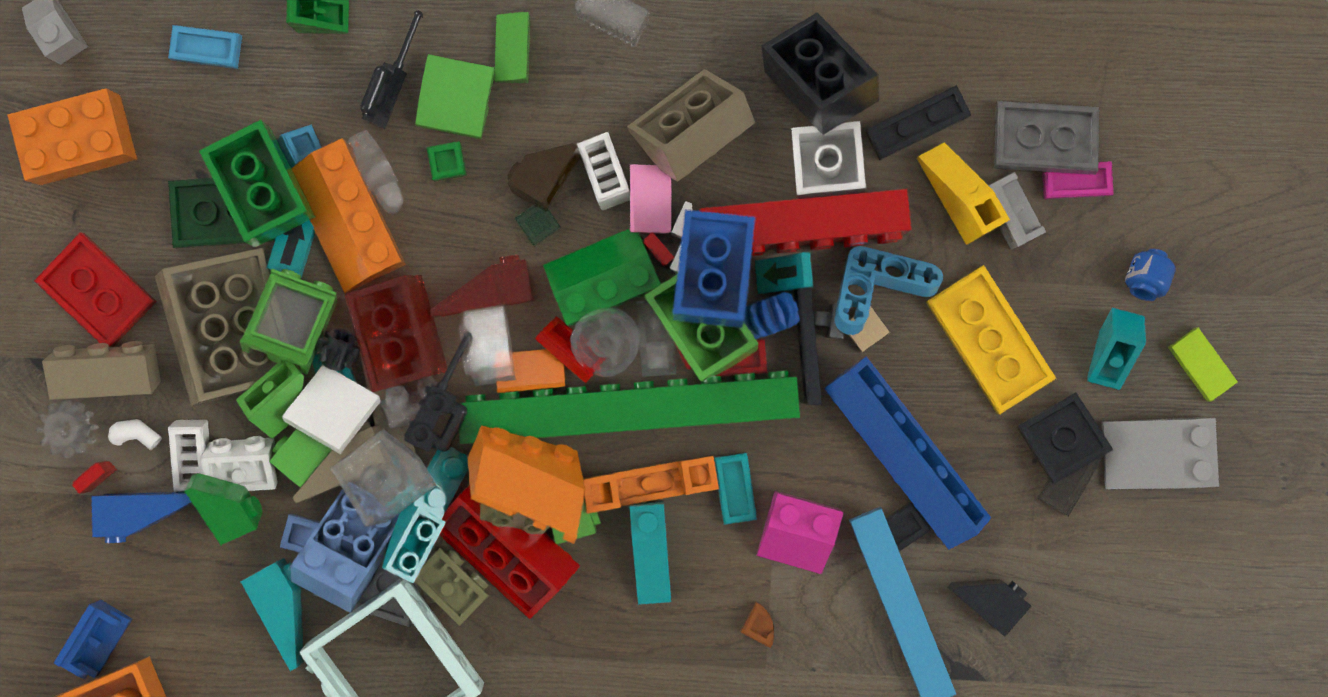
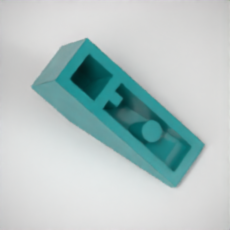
M664 501L630 505V519L638 605L671 602Z
M285 558L244 579L241 581V584L287 667L292 671L304 662L302 655L299 653L303 648L301 587L291 582L292 563H287Z

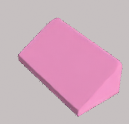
M630 165L631 233L650 234L653 232L654 234H666L671 232V177L661 171L657 165Z

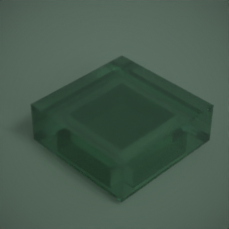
M536 205L531 206L514 218L534 247L561 229V226L548 208L545 212Z

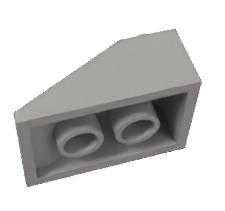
M1194 417L1102 422V433L1113 448L1112 452L1103 456L1105 489L1219 487L1216 418Z

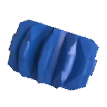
M782 292L747 305L745 307L744 323L754 338L758 339L796 325L800 320L799 309L792 295Z

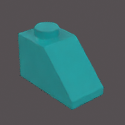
M1111 308L1098 334L1087 376L1088 382L1118 390L1121 389L1146 344L1145 316Z

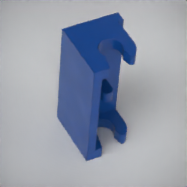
M103 600L89 604L54 661V664L63 667L82 679H86L88 675L93 678L97 677L132 621V618Z

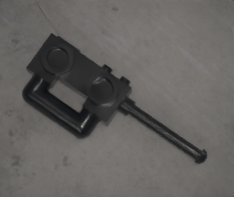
M419 10L413 13L414 18L397 61L395 60L393 65L384 62L383 66L380 65L375 68L360 105L363 115L362 119L383 129L387 126L407 75L406 72L402 71L403 62L421 17L423 18V13Z
M471 332L463 333L464 337L438 385L431 384L430 387H426L424 392L427 394L418 403L420 408L404 435V441L427 452H430L432 447L441 452H446L450 449L468 410L464 405L455 401L457 395L447 391L448 382L470 338H473ZM442 412L451 414L441 436L432 431Z

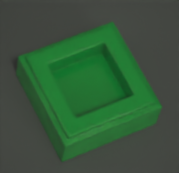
M460 141L426 147L432 180L434 182L467 176Z

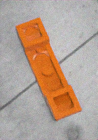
M713 456L663 463L583 479L585 486L584 502L587 514L647 501L719 489Z

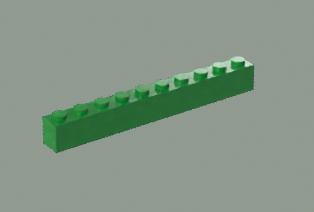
M788 371L768 372L769 379L755 380V373L734 375L735 381L721 382V376H712L702 381L701 384L688 385L687 378L667 380L668 387L654 388V381L634 382V389L620 390V384L600 385V392L587 393L586 386L566 388L567 394L553 395V389L532 390L533 397L520 398L519 391L499 393V400L486 401L485 394L466 395V402L460 403L467 408L468 412L459 429L460 444L474 443L481 425L489 428H502L509 433L524 437L544 438L800 418L797 377H789Z

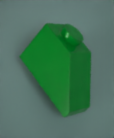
M201 473L192 475L184 491L220 545L257 529L263 514L262 506L255 496H251L245 486Z

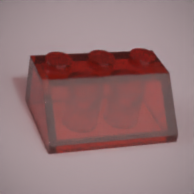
M404 275L345 294L371 392L382 391L446 373L448 368L422 275Z

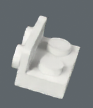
M252 436L243 440L219 438L208 442L200 458L203 474L245 486L248 491L275 489L278 483L275 466L269 462L273 457L272 449L275 446V439Z

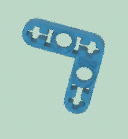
M854 247L850 250L844 264L834 318L835 325L841 332L848 335H855L863 330L869 316L874 285L922 297H930L938 292L943 281V273L936 265L868 247ZM858 260L863 261L865 267L859 266ZM876 264L880 265L878 271H875ZM889 266L896 267L901 271L902 276L893 277L886 272L885 268ZM909 273H913L911 278L908 279ZM924 277L928 278L929 283L924 282ZM858 285L864 290L865 294L860 296L854 295L848 290V286ZM850 307H856L854 313L855 321L849 320L848 312Z

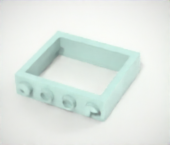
M403 578L398 579L315 636L299 652L307 664V671L312 674L315 673L322 682L321 687L326 697H359L322 646L392 598H395L460 688L446 697H476L481 694L484 681L415 586Z

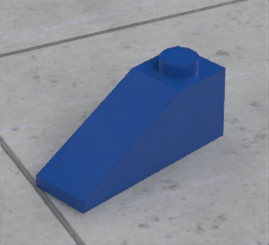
M185 492L114 493L92 496V537H105V543L126 542L127 536L137 534L193 503Z

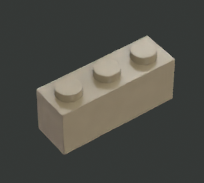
M141 341L126 342L117 347H109L107 343H97L83 349H75L73 345H63L54 348L42 361L49 400L152 394L161 383L155 344L143 345Z

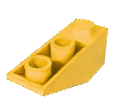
M945 142L917 157L919 164L966 245L1010 220L995 192Z

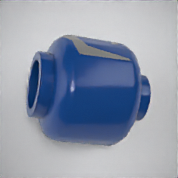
M1149 249L1134 255L1126 274L1125 282L1130 289V293L1136 298L1154 301L1156 298L1167 294L1176 268L1164 251Z

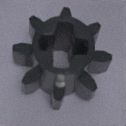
M335 328L331 332L327 330L324 337H319L315 351L321 353L319 360L326 368L340 371L345 369V367L351 368L352 362H357L361 348L355 346L357 339L350 331Z

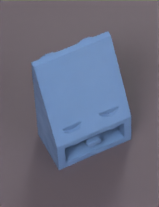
M345 484L291 564V582L351 613L369 586L387 551L400 512Z

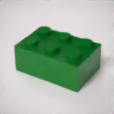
M262 120L199 150L245 243L257 247L315 218L272 129Z

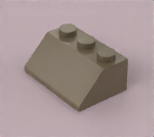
M704 69L628 125L627 128L655 165L678 182L708 158L715 155L734 138L740 136L755 121L744 92Z

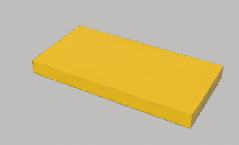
M984 265L926 301L997 414H1002L1056 379Z

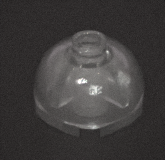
M615 307L597 308L586 313L576 324L570 338L572 352L577 362L583 368L585 363L589 368L594 369L595 372L593 374L598 376H615L624 372L636 359L641 345L640 330L635 320L625 311Z

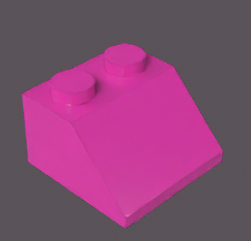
M774 491L756 555L822 574L834 547L844 512L834 507Z

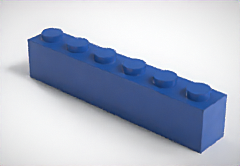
M867 356L839 374L824 388L832 401L840 408L853 428L864 439L874 455L881 461L894 481L901 487L915 508L921 513L948 549L979 534L991 519L990 515Z

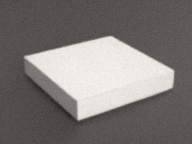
M322 365L282 417L284 422L341 454L381 401L380 397L335 370L328 369Z

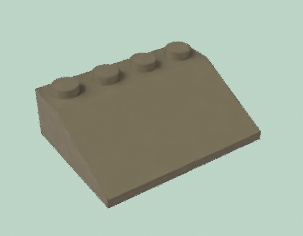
M262 248L164 268L155 276L191 406L244 393L277 364L269 360L266 353L251 348L249 353L243 352L240 345V340L246 332L270 276ZM274 294L258 333L289 344L277 298Z

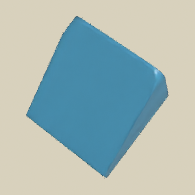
M312 125L281 134L277 139L291 168L311 152L322 148Z

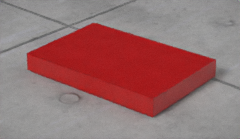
M80 232L34 280L99 343H107L109 347H114L157 302L83 232Z

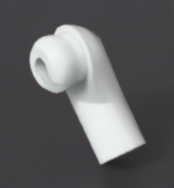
M138 419L116 422L109 428L108 434L109 441L114 445L120 446L128 440L137 439L150 450L154 449L162 439L159 434Z

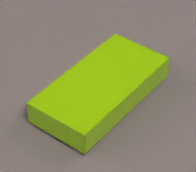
M1199 327L1192 329L1168 347L1207 402L1213 401L1238 383Z

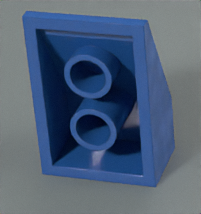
M685 210L673 310L674 321L743 328L755 217Z

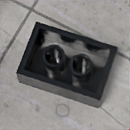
M818 12L761 45L764 72L822 135L879 101L878 74Z

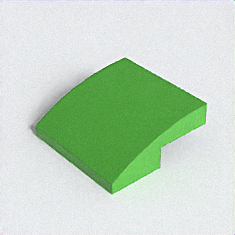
M428 54L415 125L482 139L489 109V96L495 75L494 67Z

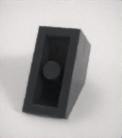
M1000 579L951 582L948 586L954 594L1004 637L1032 607L1024 600L1027 593L1013 581L1008 585Z

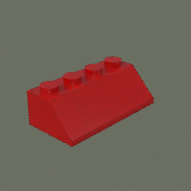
M469 485L445 511L442 520L446 523L439 535L527 618L531 619L560 591L579 569L580 565L572 559L568 552L564 551L559 545H556L546 532L544 534H529L522 529L509 526L498 527L492 522L480 520L481 503L471 499Z

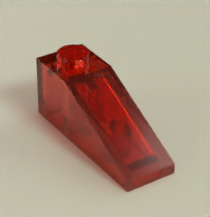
M519 255L500 257V264L489 266L430 309L431 317L438 318L535 301L528 261L525 259L520 260Z

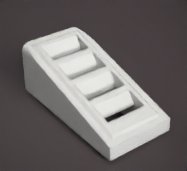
M606 132L577 143L601 210L630 201V189L609 133ZM607 147V152L589 158L588 153ZM609 160L612 161V164L596 170L593 169V166ZM614 173L617 175V177L604 182H598V179Z
M176 420L168 427L174 492H185L184 490L190 479H183V474H203L200 458L209 442L208 420ZM182 434H195L196 437H182ZM196 446L197 451H183V447ZM183 460H198V465H183Z

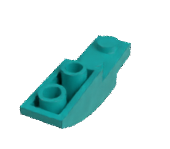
M452 447L446 452L437 450L426 471L419 472L395 524L386 551L383 569L414 583L446 523L442 520V517L468 471L467 455Z

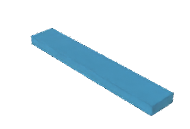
M878 507L849 519L920 697H952L956 695L882 508Z

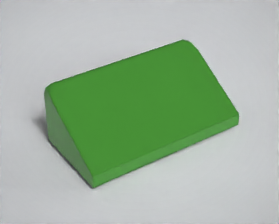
M529 12L496 15L495 82L528 83Z

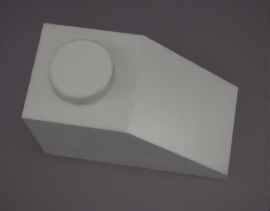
M33 0L22 7L26 28L44 56L61 65L89 47L58 0Z

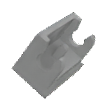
M1015 172L988 185L995 192L1010 218L1008 222L999 226L1010 249L1019 247L1046 232L1027 200Z

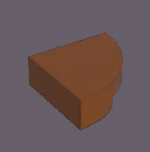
M756 601L740 631L771 648L774 641L773 621L765 607Z

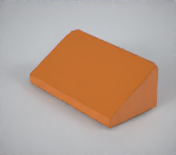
M547 349L499 353L496 355L497 392L504 393L564 387L565 365Z

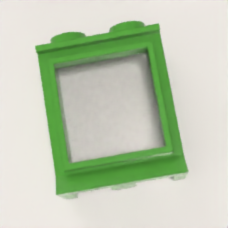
M271 269V274L246 332L240 340L242 351L249 353L252 348L266 353L268 359L273 362L281 363L282 360L299 365L301 373L307 375L316 355L315 349L319 337L324 336L336 307L337 292H334L333 288L326 283L314 281L312 284L304 281L299 274L291 270L282 269L280 272Z

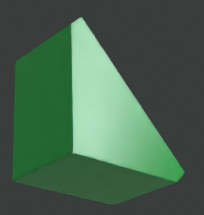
M287 0L286 23L297 33L346 34L348 33L349 0Z

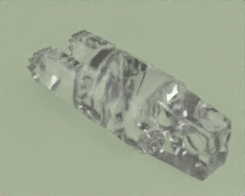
M368 130L351 136L348 142L353 157L371 194H375L380 205L383 206L388 215H396L400 211L399 209H401L404 198L400 194L401 191L397 185L398 179L390 167L386 156Z

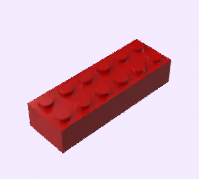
M907 189L699 209V211L755 217L751 257L762 256L765 253V249L776 248L777 254L794 253L800 249V246L810 245V251L827 250L837 242H843L844 248L864 246V243H868L869 239H877L878 245L897 243V240H902V236L911 231Z

